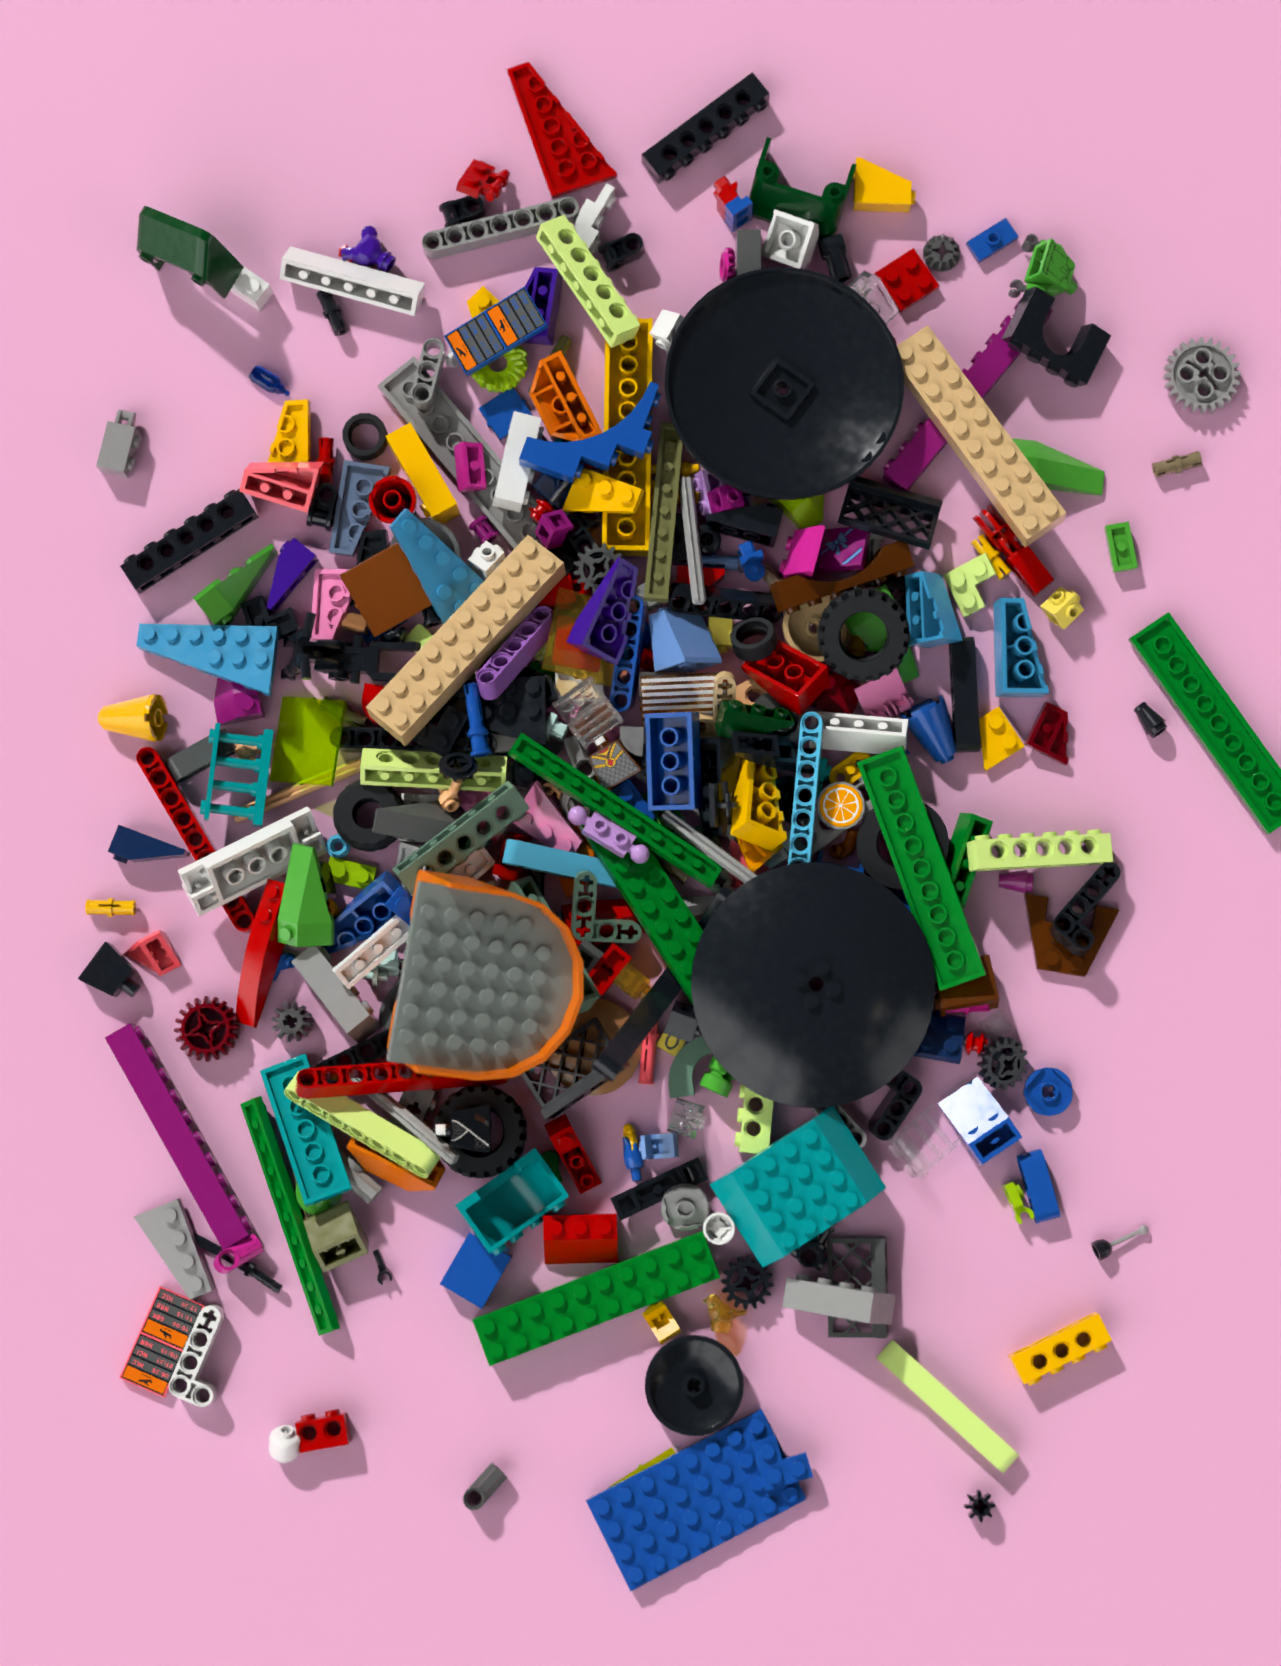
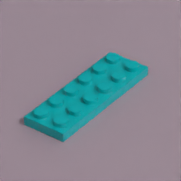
M302 1054L260 1070L304 1204L308 1207L350 1191L353 1188L331 1124L292 1102L284 1094V1090L298 1071L311 1068L307 1055Z

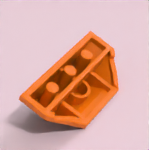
M561 350L539 360L529 396L540 418H542L541 420L550 437L566 441H578L603 433Z
M353 1137L347 1145V1149L365 1171L406 1191L435 1190L446 1170L439 1160L427 1178H422Z

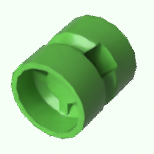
M713 1056L708 1065L710 1071L704 1073L699 1085L727 1098L733 1087L731 1081L735 1079L724 1070Z

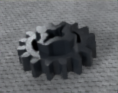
M999 1036L998 1040L992 1038L990 1039L991 1046L984 1044L985 1053H979L978 1055L982 1058V1061L977 1063V1066L982 1067L978 1074L984 1077V1083L989 1084L995 1089L1001 1088L1006 1090L1007 1085L1015 1087V1080L1022 1081L1021 1072H1027L1023 1068V1065L1029 1062L1023 1059L1027 1051L1022 1050L1023 1045L1010 1037Z
M747 1256L745 1262L740 1257H737L738 1264L734 1265V1263L729 1262L730 1271L723 1270L727 1278L720 1279L721 1283L726 1284V1287L722 1289V1293H729L726 1300L731 1301L734 1299V1307L736 1308L742 1303L744 1310H747L748 1304H752L753 1308L756 1309V1302L760 1301L762 1304H765L764 1295L771 1296L767 1288L774 1286L773 1283L768 1282V1279L773 1275L772 1273H765L768 1266L760 1267L757 1259L753 1263L750 1256ZM746 1266L757 1269L760 1274L753 1275L749 1273ZM738 1269L739 1276L737 1280L730 1283L733 1273ZM745 1276L749 1280H755L750 1284V1289H746L745 1286H737L743 1282V1277ZM763 1283L761 1292L756 1296L755 1289L757 1285ZM741 1291L746 1294L747 1299L739 1298L733 1292Z

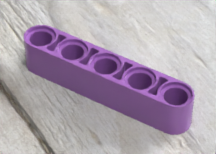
M548 606L534 608L478 671L476 681L483 699L494 700L498 698L555 633V622L551 608Z

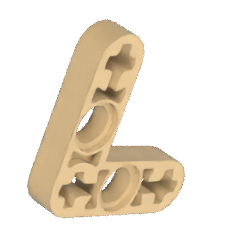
M721 671L714 678L713 714H699L700 721L706 724V727L700 730V737L718 736L715 729V722L719 711L717 705L722 700H736V681L731 672ZM723 680H728L727 693H723Z

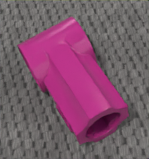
M253 1233L229 1248L222 1250L214 1259V1268L221 1274L230 1273L235 1268L263 1253L262 1244ZM225 1255L231 1258V1267H226L222 1264V1256Z

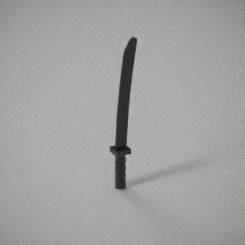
M194 1233L197 1244L201 1248L216 1256L223 1250L221 1246ZM225 1255L221 1257L223 1260L232 1264V1260L230 1257ZM246 1262L237 1267L244 1271L245 1276L250 1277L251 1275L277 1294L283 1287V1285L258 1270L255 1263Z

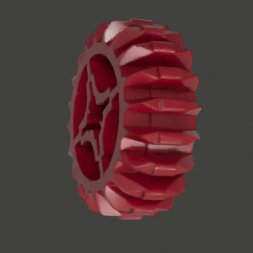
M204 996L203 1004L199 998H195V1007L189 1002L186 1003L189 1011L180 1010L179 1013L184 1018L183 1020L179 1018L175 1020L176 1023L182 1024L181 1028H174V1032L182 1033V1036L176 1038V1042L185 1041L180 1049L184 1051L190 1048L187 1052L189 1057H192L197 1052L196 1060L201 1061L203 1054L206 1062L211 1061V1054H213L215 1060H219V1051L224 1055H228L229 1052L225 1047L235 1048V1044L230 1042L231 1038L239 1039L238 1035L233 1034V1030L241 1029L239 1025H233V1022L239 1020L238 1016L230 1017L234 1012V1008L231 1007L225 1011L228 1004L226 1001L221 1002L218 1006L219 998L217 997L213 998L211 1004L208 996ZM205 1009L216 1010L224 1019L211 1021L209 1016L206 1015ZM198 1013V1025L189 1032L190 1022ZM206 1022L207 1025H214V1027H212V1029L209 1030V1036H207V1033L200 1032L202 1031V1029L205 1028ZM226 1026L225 1036L217 1045L216 1034ZM203 1037L206 1043L209 1044L210 1049L199 1048L191 1039Z

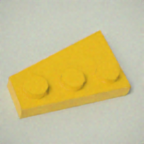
M308 399L285 401L277 424L278 430L274 443H271L268 462H311L310 401Z
M584 468L580 479L575 478L562 510L565 513L608 512L636 514L645 491Z

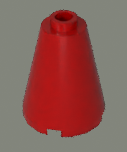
M388 476L375 483L369 495V507L377 519L391 524L404 508L408 509L414 516L416 514V492L407 480L398 476Z

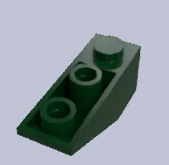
M722 700L715 722V729L718 736L732 739V731L765 734L794 726L795 722L791 712L783 708L769 709L761 704L746 705L738 700Z

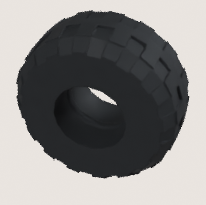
M360 780L355 783L349 784L338 795L333 808L334 826L342 840L355 849L367 852L385 849L398 838L373 833L372 828L365 829L360 827L356 822V813L363 804L368 802L377 803L382 808L404 805V803L391 786L360 785Z

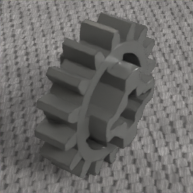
M593 543V549L591 550L585 546L586 553L577 554L581 561L574 562V565L579 567V570L574 571V575H580L581 577L577 583L582 584L584 582L585 591L593 588V594L599 586L595 584L597 580L604 579L610 570L609 563L611 559L615 562L618 557H622L621 553L614 555V546L607 550L606 543H603L601 548H598V545ZM603 553L601 558L594 559L591 557L593 554ZM604 562L605 573L599 572L598 575H595L594 565L599 566ZM584 564L590 568L588 578L585 577L583 572Z

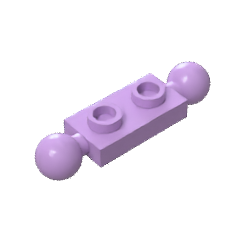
M575 806L570 809L568 819L574 825L583 824L585 826L582 831L583 835L622 859L627 852L630 853L631 859L638 864L645 863L649 859L650 852L645 845L632 844L636 838L632 833L596 811L590 818L587 815V811L581 806Z

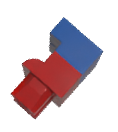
M726 176L715 181L713 187L716 190L713 192V196L717 200V211L732 232L752 220L753 202L748 196L742 199L737 194V181L731 184Z

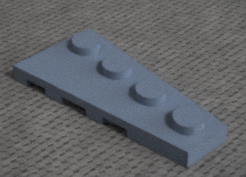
M344 460L329 548L330 554L354 557L361 541L362 532H365L372 515L369 507V495L377 481L389 476L391 467Z

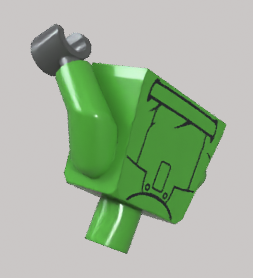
M1029 234L1022 245L1023 251L1033 252L1024 280L1027 285H1024L1021 280H1013L1009 287L1016 289H1011L1008 295L1012 298H1017L1021 292L1036 286L1052 297L1066 292L1068 295L1073 294L1078 288V283L1072 279L1075 264L1066 254L1063 246L1057 244L1052 238L1047 241L1043 239L1038 241L1036 235Z

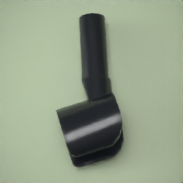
M379 1249L373 1251L379 1269L378 1282L383 1285L381 1274L383 1273L388 1274L390 1281H392V1272L385 1267Z

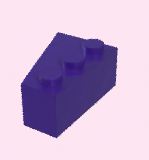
M535 267L525 285L548 328L524 343L553 346L563 277L555 268Z

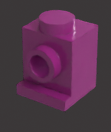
M559 509L541 515L535 534L547 550L562 546L568 531L572 530L574 526L564 511Z

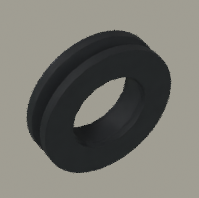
M925 804L946 861L949 849L946 826L939 814L929 805ZM872 809L865 816L858 830L857 852L859 860L871 878L877 880L885 887L903 890L895 867L886 863L879 854L877 843L881 828L875 811Z

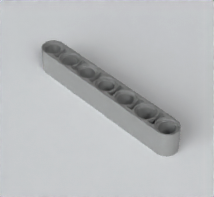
M565 197L430 231L422 238L423 250L428 258L439 259L538 233L542 223L549 221L540 218L545 213L552 215V218L549 220L565 215L569 222L575 224L579 215V204L576 199ZM566 208H573L575 210L572 214H565L563 211ZM522 219L530 221L526 226H521L518 222ZM499 225L507 227L503 232L495 230ZM480 230L484 232V235L481 237L473 236L475 231ZM454 236L462 238L458 243H452L450 240ZM431 242L439 243V246L435 249L427 247Z

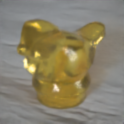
M710 1294L703 1300V1303L708 1307L707 1313L711 1318L710 1324L711 1331L730 1333L731 1327H733L732 1321L738 1316L746 1315V1310H734L716 1294Z

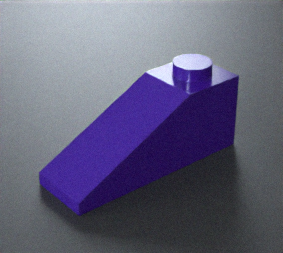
M295 538L290 542H285L280 549L281 553L278 556L267 608L272 614H275L318 562L317 556Z

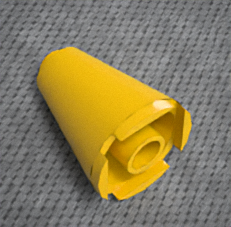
M151 694L107 705L99 711L98 723L107 731L152 742L161 741L166 734L168 722H163V714H168L166 702L161 695Z

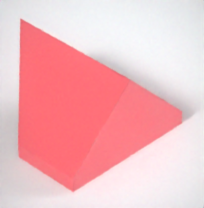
M161 930L138 940L123 954L157 972L159 976L181 966L166 933Z

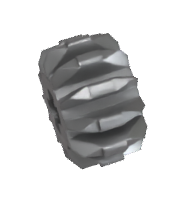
M293 1001L290 1009L288 1003L285 1002L283 1003L284 1012L279 1008L275 1009V1012L280 1015L279 1018L271 1017V1021L278 1022V1025L273 1026L272 1030L278 1031L281 1029L277 1036L279 1039L286 1035V1042L291 1043L294 1035L295 1040L299 1042L301 1041L300 1032L305 1036L309 1035V1032L304 1027L313 1026V1023L305 1021L311 1018L312 1014L306 1013L303 1015L307 1008L305 1005L298 1009V1003ZM290 1016L298 1021L294 1023L296 1025L294 1028L286 1023L290 1021L288 1019Z

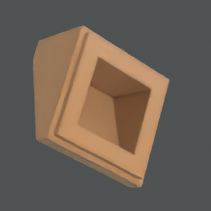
M349 613L341 623L342 627L347 631L368 635L369 627L362 615Z

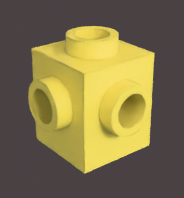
M1059 587L1040 606L1048 620L1063 630L1084 611L1079 603L1081 599L1078 594L1073 590L1067 591L1062 587Z

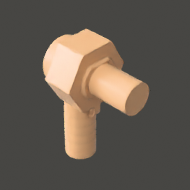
M272 740V748H273V747H275V743H274V741ZM235 744L236 749L234 753L236 758L255 760L256 754L261 753V749H257V746Z
M452 779L449 789H438L440 793L438 800L443 811L454 812L459 808L461 802L457 794L462 780L457 779L454 782Z

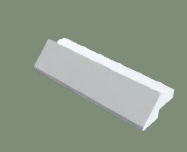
M305 807L177 870L182 881V887L197 915L200 917L266 884L268 879L274 880L286 874L294 843L315 847L318 857L327 853L322 834L317 829L311 810Z

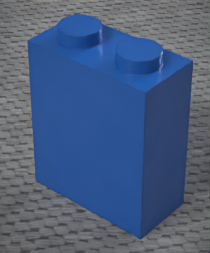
M469 1232L440 1285L482 1309L513 1257L508 1254L510 1249L506 1248L496 1256L493 1252L489 1254L476 1234Z

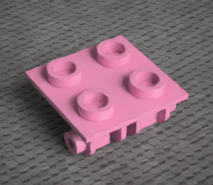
M897 667L889 675H883L879 680L875 681L872 679L854 689L866 716L893 718L906 710L912 709L911 707L915 705L911 696L907 694Z

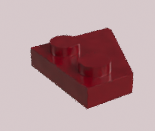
M1044 702L1024 745L1062 765H1067L1066 743H1068V732L1066 726L1068 724V712L1049 702Z

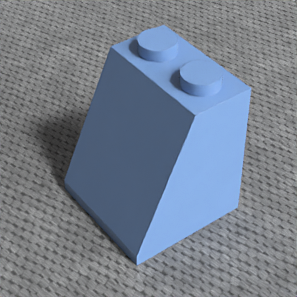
M670 607L658 608L657 613L648 615L655 672L693 673L722 663L721 656L702 616L676 613Z

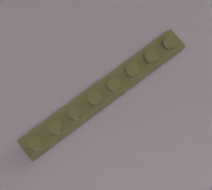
M661 422L644 591V601L668 603L683 448L673 423Z

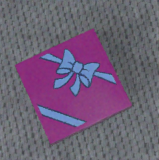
M852 527L825 529L817 563L818 572L863 570L870 533Z

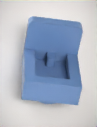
M677 1133L640 1136L639 1151L642 1154V1160L679 1157Z

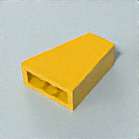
M856 157L853 211L909 213L911 204L915 205L916 190H912V182L863 158Z

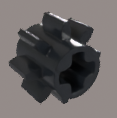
M977 1489L976 1495L971 1496L967 1494L970 1500L969 1504H964V1508L971 1509L968 1515L969 1518H973L976 1515L980 1522L983 1521V1517L986 1515L992 1518L990 1508H994L996 1505L988 1502L991 1497L989 1493L982 1496L980 1490ZM978 1500L985 1504V1506L981 1507V1511L974 1507V1505L978 1504Z

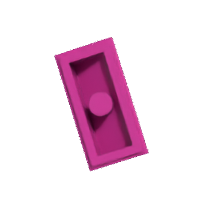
M461 442L454 447L458 492L486 490L483 443Z

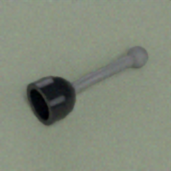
M1141 1225L1138 1230L1110 1243L1104 1239L1096 1240L1091 1243L1092 1250L1097 1259L1101 1261L1111 1254L1113 1246L1139 1234H1147L1148 1227Z

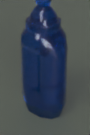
M255 366L250 372L249 379L267 392L289 396L290 392L286 390L280 378L268 370Z

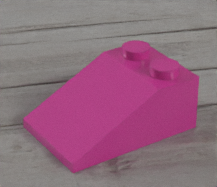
M818 525L794 531L793 537L788 536L785 550L789 551L787 560L782 559L779 573H783L782 579L795 575L812 579L825 526Z

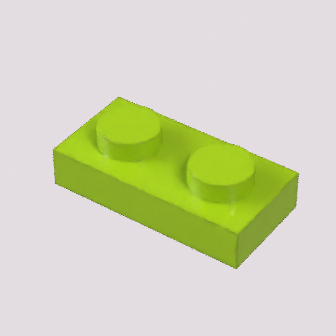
M331 856L328 863L334 883L359 889H365L375 880L378 869Z

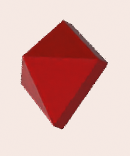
M645 647L641 655L640 667L649 672H655L653 652Z

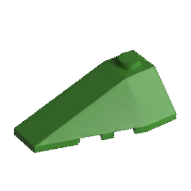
M1012 439L1049 490L1102 496L1104 471L1038 441Z
M272 544L268 545L246 561L245 567L233 568L230 570L227 579L222 582L219 579L215 580L193 597L214 625H230L234 621L233 617L241 609L240 604L247 600L278 553Z

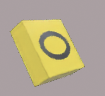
M663 1033L656 1046L676 1057L686 1041Z

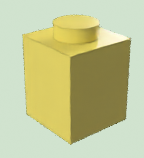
M709 617L708 630L719 653H727V650H732L730 634L733 629V619Z

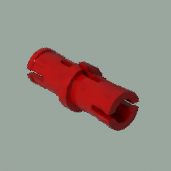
M319 438V459H317V462H324L319 485L322 483L333 485V466L336 465L333 454V438Z

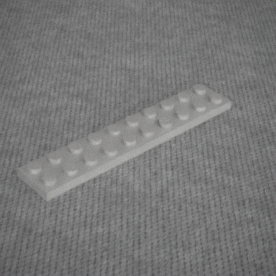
M414 356L377 385L407 423L411 422L417 435L456 482L454 447L461 442L483 443L487 489L466 492L482 513L487 516L488 520L513 550L527 535L542 545L535 534L538 523L529 516L531 514L529 508H536L538 506L530 494L527 506L522 505L520 512L492 506L502 461L443 390L438 386L435 401L429 409L421 410L414 405L411 391L419 363ZM427 371L422 375L425 378H431ZM422 392L417 396V399L420 401L426 400L429 394Z

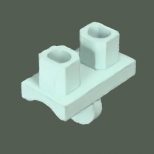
M552 712L549 717L547 716V741H551L552 738L562 742L568 734V725L559 722L558 715Z
M394 950L364 976V978L372 979V986L377 987L379 980L388 981V976H400L398 951Z

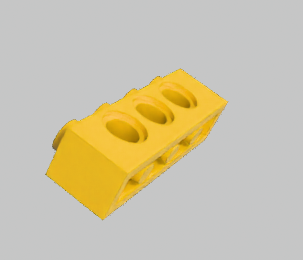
M1093 1312L1009 1354L1008 1357L1020 1382L1023 1384L1028 1383L1031 1386L1042 1380L1041 1376L1048 1372L1053 1375L1064 1369L1063 1365L1070 1361L1075 1364L1086 1358L1085 1354L1092 1350L1097 1353L1108 1347L1107 1343L1112 1341L1099 1313ZM1081 1333L1088 1335V1342L1084 1346H1079L1077 1343V1337ZM1059 1344H1065L1067 1348L1066 1354L1062 1357H1057L1055 1354V1348ZM1040 1354L1043 1355L1045 1358L1044 1365L1040 1368H1035L1033 1365L1034 1357Z

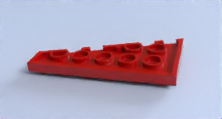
M529 62L507 69V74L551 199L618 177L616 171L606 162L601 152H598L586 133L570 113L564 109L559 99L553 95L544 80Z

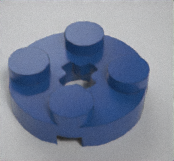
M1046 1067L1038 1069L1028 1076L1024 1084L1023 1096L1029 1108L1035 1113L1045 1116L1057 1115L1065 1111L1072 1101V1084L1069 1077L1061 1070ZM1051 1085L1054 1088L1052 1090L1054 1096L1052 1098L1050 1096L1045 1098L1042 1095L1044 1093L1042 1088Z

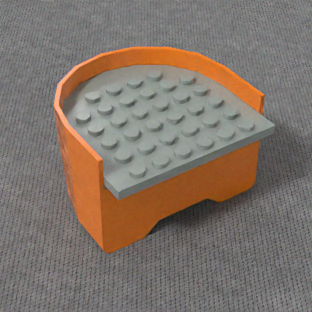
M419 870L412 899L410 928L398 996L393 1007L387 1041L388 1053L386 1060L404 1063L419 1074L477 1081L514 1078L545 1062L571 1033L584 999L583 960L570 929L545 904L467 876Z

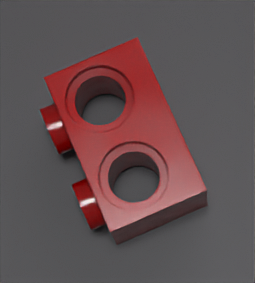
M612 943L588 974L601 997L605 995L632 961V957L614 943Z
M339 1409L325 1411V1416L316 1417L315 1413L300 1416L301 1420L295 1423L296 1434L299 1438L301 1437L298 1446L299 1453L347 1445L351 1442L347 1413H340ZM335 1421L340 1424L341 1432L339 1434L330 1432V1422ZM306 1426H313L316 1429L317 1434L315 1438L311 1439L305 1435L304 1430Z

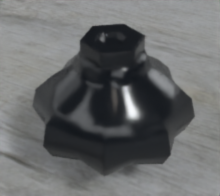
M392 627L388 633L380 636V641L403 642L407 634L406 628L400 627L394 630Z

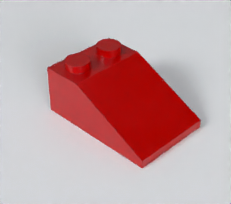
M777 639L778 645L776 650L769 657L755 662L746 661L741 666V669L780 705L801 716L829 686L828 666Z

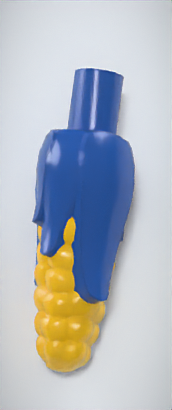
M627 1123L623 1126L622 1138L624 1163L626 1168L631 1170L632 1182L642 1180L640 1168L643 1167L644 1160H642V1154L639 1151V1141L636 1138L634 1127Z

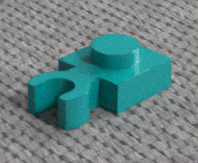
M825 758L820 759L817 800L822 791L823 781L829 779L831 766H827L828 759Z

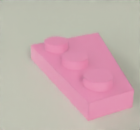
M537 780L524 798L530 809L526 811L523 818L512 823L547 847L576 853L584 840L569 820L561 814L555 806V802L547 796Z

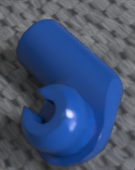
M285 953L281 955L273 981L277 980L281 970L295 967L291 962L296 958L294 954Z

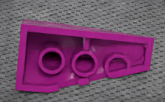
M217 678L214 707L217 723H220V726L265 718L261 692L254 689L250 690L232 681L228 682Z

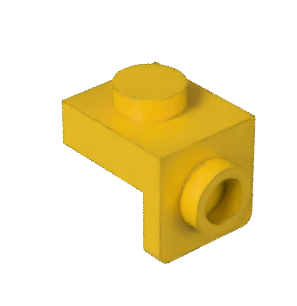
M663 1301L649 1305L646 1311L642 1313L661 1345L682 1332Z

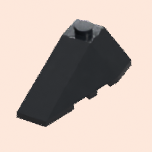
M720 736L700 737L703 808L698 810L702 826L706 835L725 836L728 825L710 827V823L703 820V811L705 808H709V799L703 797V787L709 785V783L731 781L733 801L740 757L734 755L731 738Z

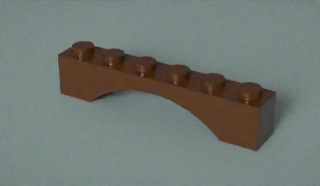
M897 541L879 548L863 570L847 579L821 582L795 575L777 581L769 587L778 613L786 611L788 615L800 611L801 605L808 603V606L812 607L823 603L822 598L830 596V599L833 600L840 596L843 591L854 590V588L859 587L865 589V584L872 581L874 585L886 582L887 576L894 574L895 578L907 575L909 574L908 569L914 567L915 564L908 544Z

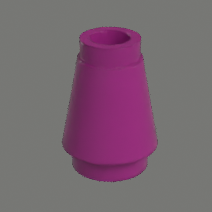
M1028 870L999 873V888L1025 894L1033 892L1034 873L1028 872Z

